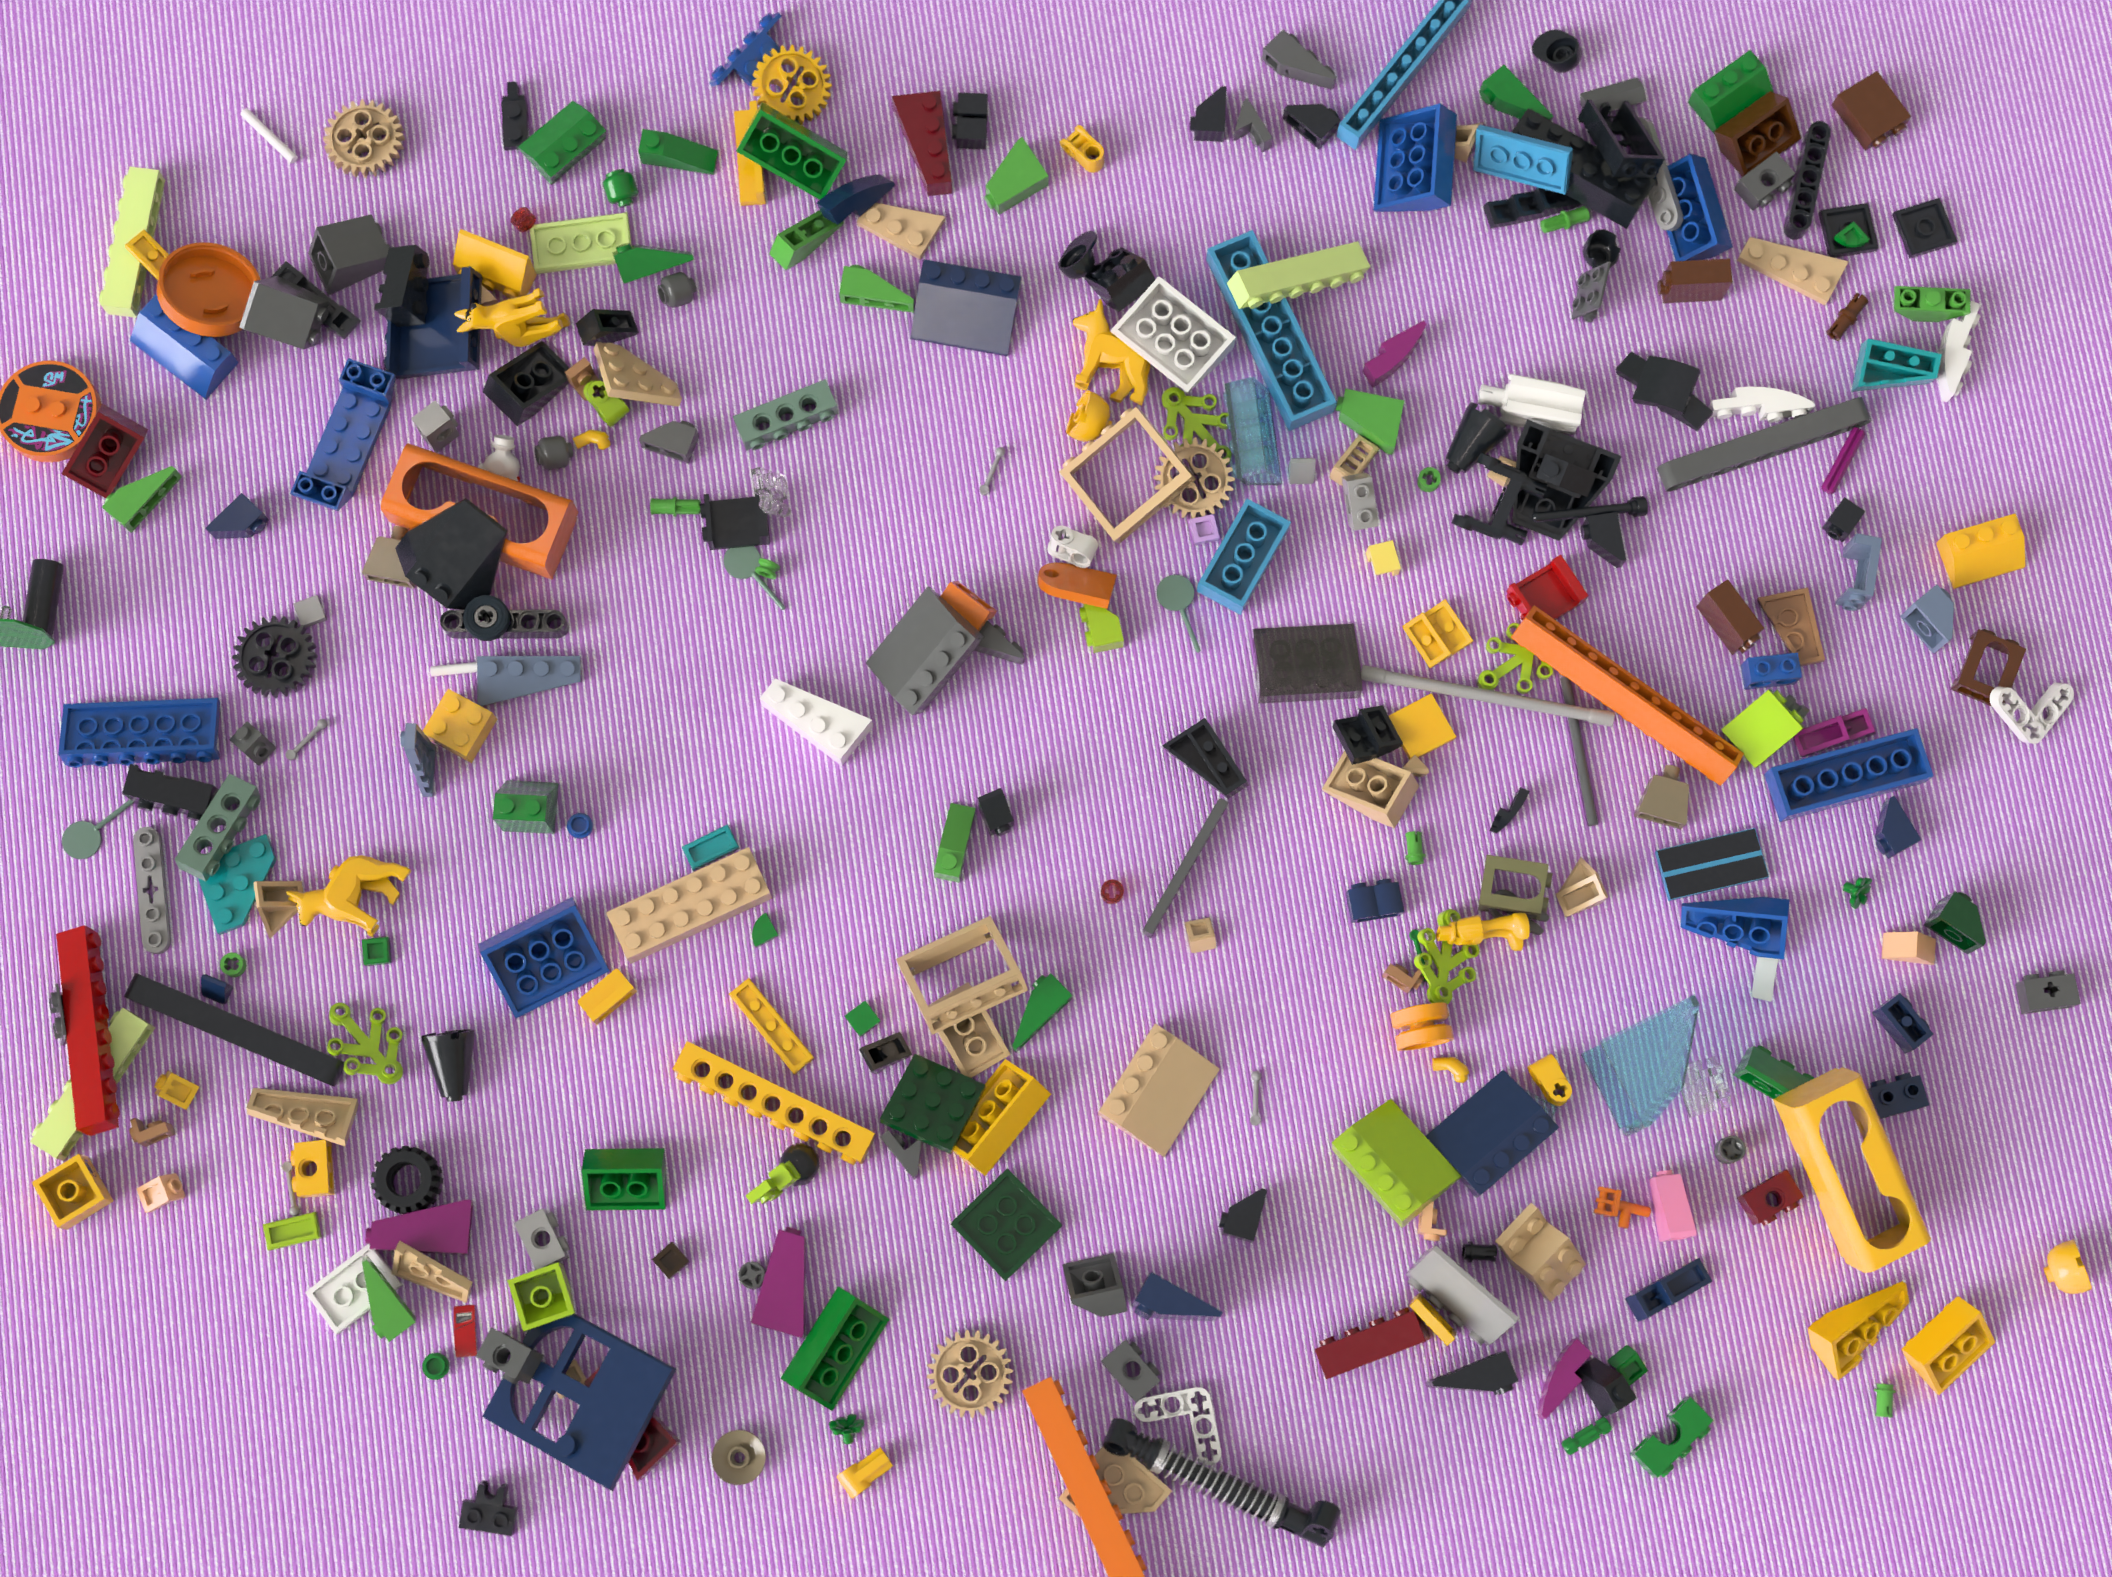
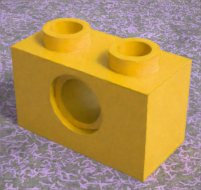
M318 1140L294 1143V1150H291L290 1154L291 1164L295 1166L296 1176L292 1177L293 1192H297V1196L301 1198L335 1195L332 1142ZM315 1162L317 1171L314 1175L308 1176L306 1168L310 1163Z

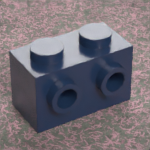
M1901 993L1891 997L1872 1012L1905 1054L1915 1050L1934 1035L1927 1022L1915 1012L1910 1001L1902 996Z
M1910 1072L1895 1076L1896 1081L1886 1083L1885 1079L1871 1082V1088L1867 1089L1879 1119L1930 1105L1921 1076L1911 1077Z

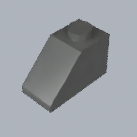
M671 421L640 435L639 442L643 449L689 464L699 439V434L695 426L689 422L681 421L679 423Z

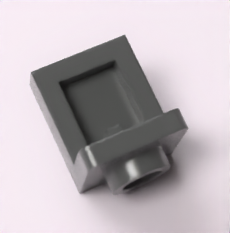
M248 721L229 739L257 765H261L276 749V746Z

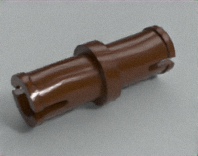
M1855 293L1845 309L1839 311V317L1826 331L1827 335L1833 340L1840 341L1850 325L1856 323L1857 316L1869 303L1868 299L1864 295H1860V293Z

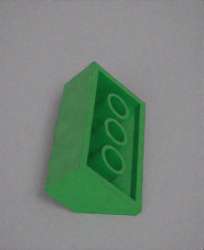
M763 102L752 118L736 152L819 200L827 195L844 166L848 155L847 151Z
M838 1286L780 1379L833 1411L888 1323L889 1318Z

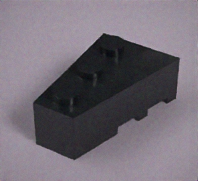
M400 246L389 248L383 271L387 276L385 284H381L379 287L382 297L380 303H375L374 310L397 327L425 324V315L428 312L426 291L429 288L427 268L430 261L428 254L419 246Z
M1206 718L1162 745L1168 753L1227 799L1249 786L1247 780Z
M130 764L122 794L136 803L139 809L145 811H152L153 808L162 809L163 814L177 817L178 813L186 814L188 819L199 822L219 789L212 784L184 777L176 778L163 775L164 772L155 770V773L143 771L138 768V765Z

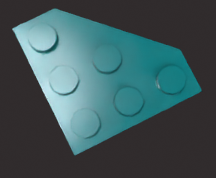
M267 834L233 846L228 854L222 856L219 861L218 871L215 875H210L207 882L198 878L219 935L245 926L249 918L248 914L254 902H256L254 882L265 881L270 869L273 868L277 860Z

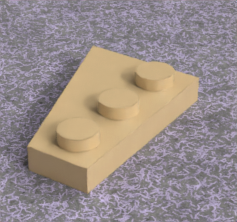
M875 203L858 218L857 225L921 260L945 222V216Z
M401 1241L398 1242L395 1248L392 1275L465 1303L467 1302L471 1294L472 1281Z

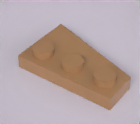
M1808 587L1757 598L1759 605L1790 653H1798L1800 667L1825 661Z

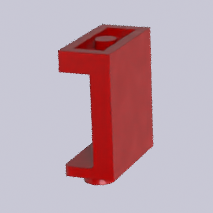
M1561 554L1552 559L1547 566L1520 582L1511 584L1506 591L1509 603L1514 608L1517 607L1521 613V620L1524 619L1534 605L1556 620L1583 604L1589 596Z

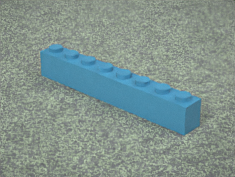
M1439 0L1340 122L1336 135L1337 138L1354 150H1357L1470 9L1472 0Z

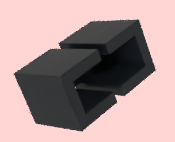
M958 93V102H953V117H957V124H952V139L957 140V149H986L988 94Z

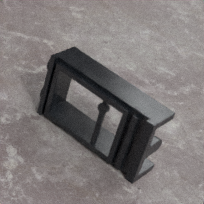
M1587 99L1577 119L1580 123H1584L1585 129L1588 130V134L1612 170L1613 177L1655 178L1665 158L1630 103L1624 101L1616 116H1607L1611 110L1608 102L1603 103L1598 110L1592 99ZM1614 135H1622L1625 140L1617 141ZM1629 145L1634 155L1626 154L1622 147Z

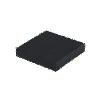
M1940 198L1894 211L1892 214L1909 259L1953 246L1958 242Z
M1868 203L1819 211V220L1829 257L1838 258L1876 252L1879 249ZM1855 221L1870 240L1867 244L1860 247H1846L1839 244L1833 238Z

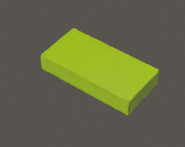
M317 1212L263 1224L268 1251L322 1239Z

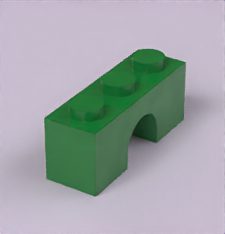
M1684 1397L1667 1415L1676 1427V1436L1671 1443L1666 1445L1661 1443L1654 1435H1647L1630 1453L1654 1478H1658L1660 1475L1664 1478L1674 1468L1672 1463L1678 1457L1684 1458L1692 1450L1693 1447L1690 1444L1697 1437L1701 1440L1711 1430L1709 1425L1714 1420L1691 1397Z

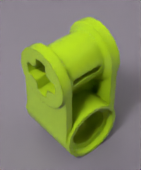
M593 380L584 386L585 398L595 408L602 420L611 428L630 412V409L621 398L608 397L603 381ZM593 387H601L599 391L600 397L592 395L595 392Z

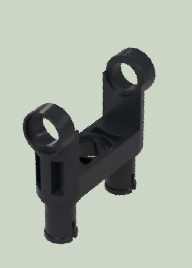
M1480 452L1477 462L1485 465V468L1507 477L1505 485L1488 523L1466 514L1462 516L1456 513L1451 523L1469 531L1474 530L1496 540L1502 537L1522 546L1525 540L1515 535L1526 538L1528 531L1507 523L1510 511L1518 493L1523 491L1542 499L1545 493L1535 488L1546 491L1548 484L1529 478L1525 471L1502 463L1501 460Z

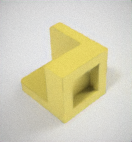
M1393 540L1368 546L1366 551L1368 563L1372 562L1376 575L1392 572L1393 576L1399 574L1401 567Z

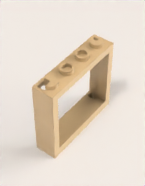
M1137 407L1127 409L1120 416L1121 420L1115 425L1107 426L1101 432L1102 436L1095 442L1093 440L1088 442L1082 448L1083 452L1076 458H1069L1063 464L1064 468L1059 471L1110 537L1119 544L1196 480L1195 476L1154 425ZM1138 421L1180 474L1118 526L1114 527L1073 474L1134 422Z
M991 916L896 959L932 1035L1028 991L1022 973ZM993 939L1009 970L928 1007L913 976ZM1016 981L1019 983V984H1017V985H1015V986H1012V985H1011L1012 983H1014V982H1016ZM939 1017V1021L934 1023L932 1022V1020Z

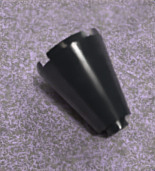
M1470 402L1467 406L1445 457V460L1448 462L1446 467L1456 474H1459L1460 471L1466 473L1477 463L1480 452L1484 454L1489 453L1511 431L1510 429H1504L1507 425L1485 408L1482 412L1476 410L1478 406L1476 403Z
M451 1030L438 1033L437 1035L436 1033H430L421 1036L440 1096L446 1097L447 1102L463 1100L462 1095L468 1094L475 1037L474 1030Z

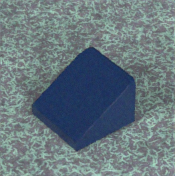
M207 974L202 975V996L220 1004H226L233 987Z

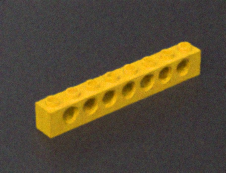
M688 1041L673 1067V1070L678 1073L677 1079L689 1085L694 1081L701 1085V1091L711 1096H714L716 1092L724 1096V1102L736 1108L738 1104H741L748 1108L746 1113L758 1119H761L763 1115L771 1119L770 1124L784 1131L785 1127L794 1130L793 1136L805 1142H808L810 1138L818 1142L817 1148L829 1154L834 1150L842 1154L840 1159L851 1165H855L856 1162L863 1163L876 1137L874 1132ZM701 1064L710 1066V1072L705 1077H699L696 1073L698 1066ZM726 1075L732 1076V1086L726 1089L721 1088V1078ZM748 1087H754L757 1090V1094L752 1100L743 1098V1092ZM772 1098L780 1100V1107L774 1112L768 1111L766 1108L767 1102ZM794 1110H801L804 1113L803 1120L799 1123H792L790 1121V1114ZM819 1121L827 1124V1130L822 1135H817L813 1132V1126ZM848 1133L851 1136V1141L847 1146H839L836 1140L839 1134Z

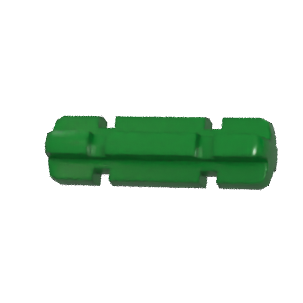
M1605 1417L1595 1421L1594 1426L1590 1424L1573 1434L1574 1438L1568 1437L1561 1443L1562 1447L1568 1455H1572L1579 1451V1447L1582 1449L1599 1439L1600 1434L1604 1436L1611 1432V1424Z

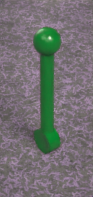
M1414 929L1409 933V938L1414 941L1418 955L1422 953L1417 938L1419 931ZM1421 957V962L1423 965H1425V961Z

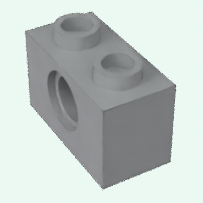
M436 400L411 418L421 436L435 453L460 436L455 428L459 424L453 418V414L446 405L441 407Z
M1365 472L1341 477L1348 526L1354 531L1379 526L1372 476Z
M542 1208L514 1223L536 1270L569 1258L566 1251L570 1250V1247L564 1236L559 1237L555 1229L559 1225L552 1212L548 1213L547 1210ZM543 1232H548L550 1242L546 1246L541 1247L538 1244V1236Z

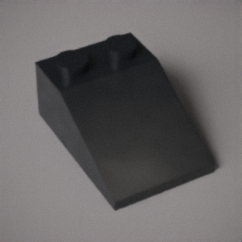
M541 341L489 374L483 393L516 426H519L539 412L569 384L565 371L570 367Z
M1501 1351L1425 1382L1427 1388L1494 1392L1495 1395H1500L1513 1390L1512 1384L1519 1380L1507 1352Z

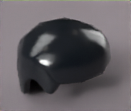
M1603 229L1596 230L1587 238L1583 245V256L1589 266L1595 268L1609 261L1611 262V268L1617 263L1621 248L1616 244V235Z
M796 1143L789 1146L782 1153L779 1164L782 1162L785 1164L787 1161H790L799 1172L801 1178L792 1184L794 1186L810 1183L820 1167L819 1155L813 1147L804 1143Z

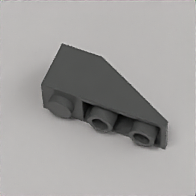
M1283 29L1263 48L1262 60L1278 75L1330 90L1334 88L1336 81L1334 71L1329 66H1324L1318 61L1317 56L1311 50H1306L1293 34H1288Z
M987 620L980 630V633L985 638L974 651L1022 665L1024 663V650L1016 642L1010 643L1004 637L1006 633L997 624L993 626Z

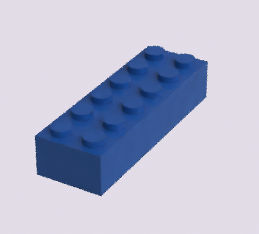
M1917 728L1771 767L1764 774L1780 822L1923 784L1934 777Z

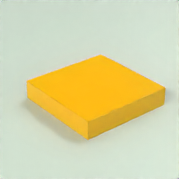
M1432 693L1389 715L1403 742L1402 748L1409 760L1414 755L1420 758L1456 739L1455 733Z
M1420 1293L1412 1299L1410 1307L1448 1346L1455 1339L1457 1332Z

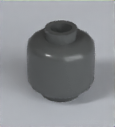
M677 272L661 279L660 285L657 287L658 295L663 304L676 308L693 300L696 284L693 278H688L683 272Z
M561 435L541 438L538 445L534 447L537 464L542 465L546 470L565 468L569 464V458L573 457L572 444L570 442L566 443V440Z

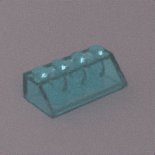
M1254 377L1225 383L1226 392L1223 393V400L1225 406L1228 407L1229 416L1226 417V423L1232 436L1229 445L1235 458V464H1233L1235 478L1245 485H1282L1269 389Z

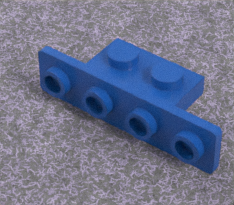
M779 12L766 14L760 20L759 24L761 26L757 31L754 32L752 30L743 39L745 44L740 49L735 48L727 57L729 61L724 66L720 65L711 74L713 78L709 84L712 87L719 85L734 70L748 86H752L753 80L757 79L753 76L754 70H759L756 67L758 61L764 63V54L771 57L770 52L773 48L778 53L780 52V47L767 32L782 15Z

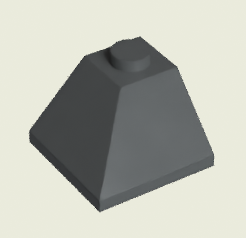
M1114 1253L1062 1264L1072 1304L1100 1317L1127 1312L1124 1289Z

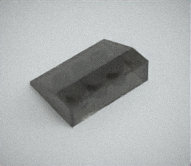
M1354 623L1253 629L1258 704L1353 699L1360 697L1363 690Z

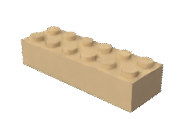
M747 847L606 912L627 960L632 964L773 898L750 848Z

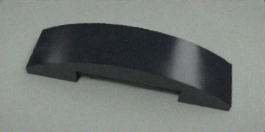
M287 261L271 276H279L329 300L327 308L329 314L322 325L342 339H345L361 322L359 318L345 307L337 304L308 281L301 272Z

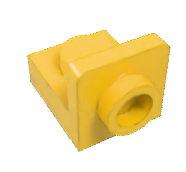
M167 1071L165 1075L161 1074L158 1077L154 1088L157 1089L155 1091L156 1095L187 1110L199 1086Z

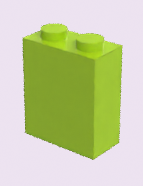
M1768 689L1721 729L1737 749L1744 753V757L1754 768H1757L1805 728L1802 724L1805 721L1795 709L1792 711L1788 709L1785 705L1787 702L1786 698L1778 690L1773 692L1772 689Z

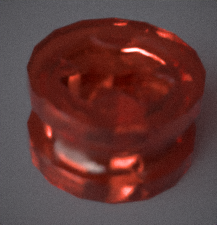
M527 207L519 208L511 217V223L516 226L519 232L528 231L536 222L535 215L530 213Z
M1107 880L1101 887V897L1108 904H1116L1123 898L1124 888L1117 880ZM1113 885L1120 894H1115V898H1109V894L1105 893V889L1109 890V886Z

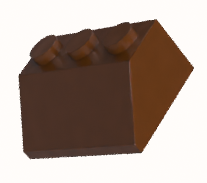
M1771 91L1714 131L1721 153L1742 177L1775 152L1780 154L1801 139L1789 98Z

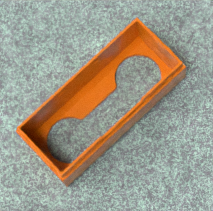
M410 443L405 445L381 501V511L389 522L410 530L456 504L447 501L438 508L422 510L408 503L422 467L470 484L474 483L548 511V525L544 533L538 539L529 543H515L506 538L500 562L551 580L553 579L577 521L578 511L572 500ZM489 515L492 519L498 522L495 517Z

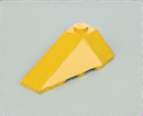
M1901 1281L1830 1311L1808 1327L1811 1347L1835 1379L1839 1381L1861 1362L1863 1358L1860 1354L1868 1345H1875L1878 1341L1877 1335L1883 1326H1890L1909 1304L1907 1284Z

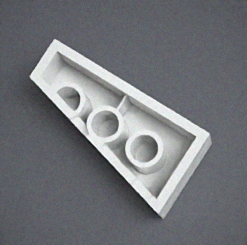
M776 678L760 697L763 707L841 766L873 728L872 719Z

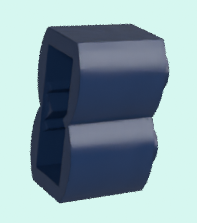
M1391 879L1378 880L1375 886H1366V883L1353 884L1351 889L1346 892L1351 923L1396 917L1404 913L1399 882H1392Z

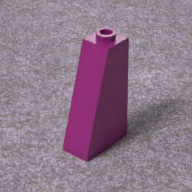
M462 1200L372 1221L371 1228L366 1229L365 1243L370 1244L369 1249L379 1251H395L398 1242L401 1241L421 1253L469 1255L473 1201Z
M786 1227L785 1231L778 1230L751 1323L804 1339L806 1238L800 1236L802 1231Z

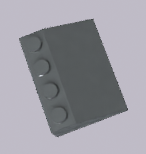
M928 586L867 660L866 664L892 697L913 716L924 712L985 636Z

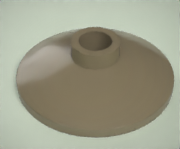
M734 1430L724 1434L716 1442L712 1451V1465L716 1474L723 1481L732 1485H744L752 1482L760 1475L765 1466L766 1453L762 1442L756 1435L745 1430ZM738 1452H742L745 1456L744 1461L741 1463L735 1460V1455Z

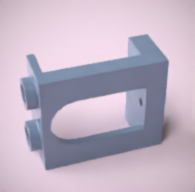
M1857 533L1843 548L1842 558L1858 560L1854 588L1849 587L1835 601V605L1842 606L1844 610L1857 611L1874 596L1882 538Z

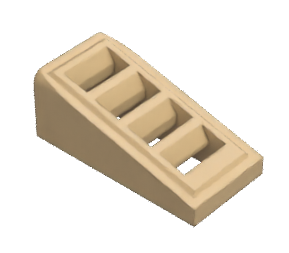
M1358 435L1332 468L1329 476L1330 479L1343 487L1341 477L1363 473L1380 448ZM1357 446L1369 454L1365 455L1364 453L1356 449ZM1351 455L1357 457L1358 459H1360V460L1363 461V462L1361 463L1360 461H1358L1357 459H1355V458L1352 457ZM1345 463H1348L1349 465H1351L1352 467H1354L1356 470L1352 469L1351 467H1349V466L1346 465Z

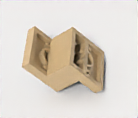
M1532 1203L1495 1240L1513 1268L1532 1281L1543 1297L1550 1302L1563 1292L1566 1285L1575 1276L1579 1275L1582 1268L1586 1265L1569 1237L1548 1223L1540 1210Z

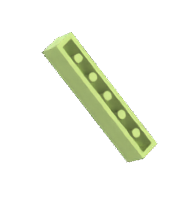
M129 166L128 175L124 176V194L118 204L119 219L114 223V243L109 247V267H106L104 271L105 287L104 290H101L99 302L107 314L138 317L147 269L125 248V244L143 229L154 239L165 185V179L159 170Z
M1357 241L1238 270L1227 284L1239 309L1246 307L1254 309L1266 302L1274 304L1286 297L1293 299L1306 292L1313 294L1326 287L1333 289L1346 282L1352 284L1359 282L1364 278V274L1371 266Z
M123 1007L111 1017L108 1028L112 1036L110 1048L115 1063L113 1076L116 1084L156 1028ZM71 1078L63 1088L65 1092L60 1099L54 1101L49 1107V1115L45 1121L39 1123L32 1133L33 1138L30 1141L49 1155L62 1161L67 1158L83 1134L76 1130Z

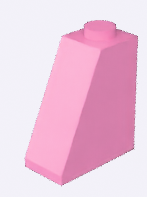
M1672 1170L1656 1172L1657 1177H1653L1649 1181L1659 1242L1681 1240L1696 1236V1228L1681 1174L1673 1175Z

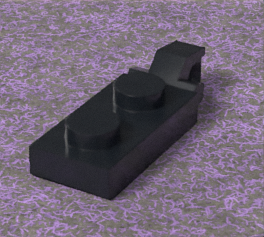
M516 81L507 82L508 96H502L503 102H501L503 148L505 151L519 150L518 146L529 138L528 106L525 95H520Z

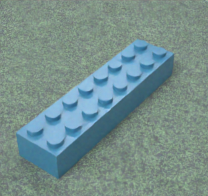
M1251 230L1208 248L1206 261L1288 431L1334 413L1337 401L1287 299L1283 298L1274 304L1266 302L1254 309H1250V307L1239 309L1227 282L1236 271L1269 263L1254 231Z

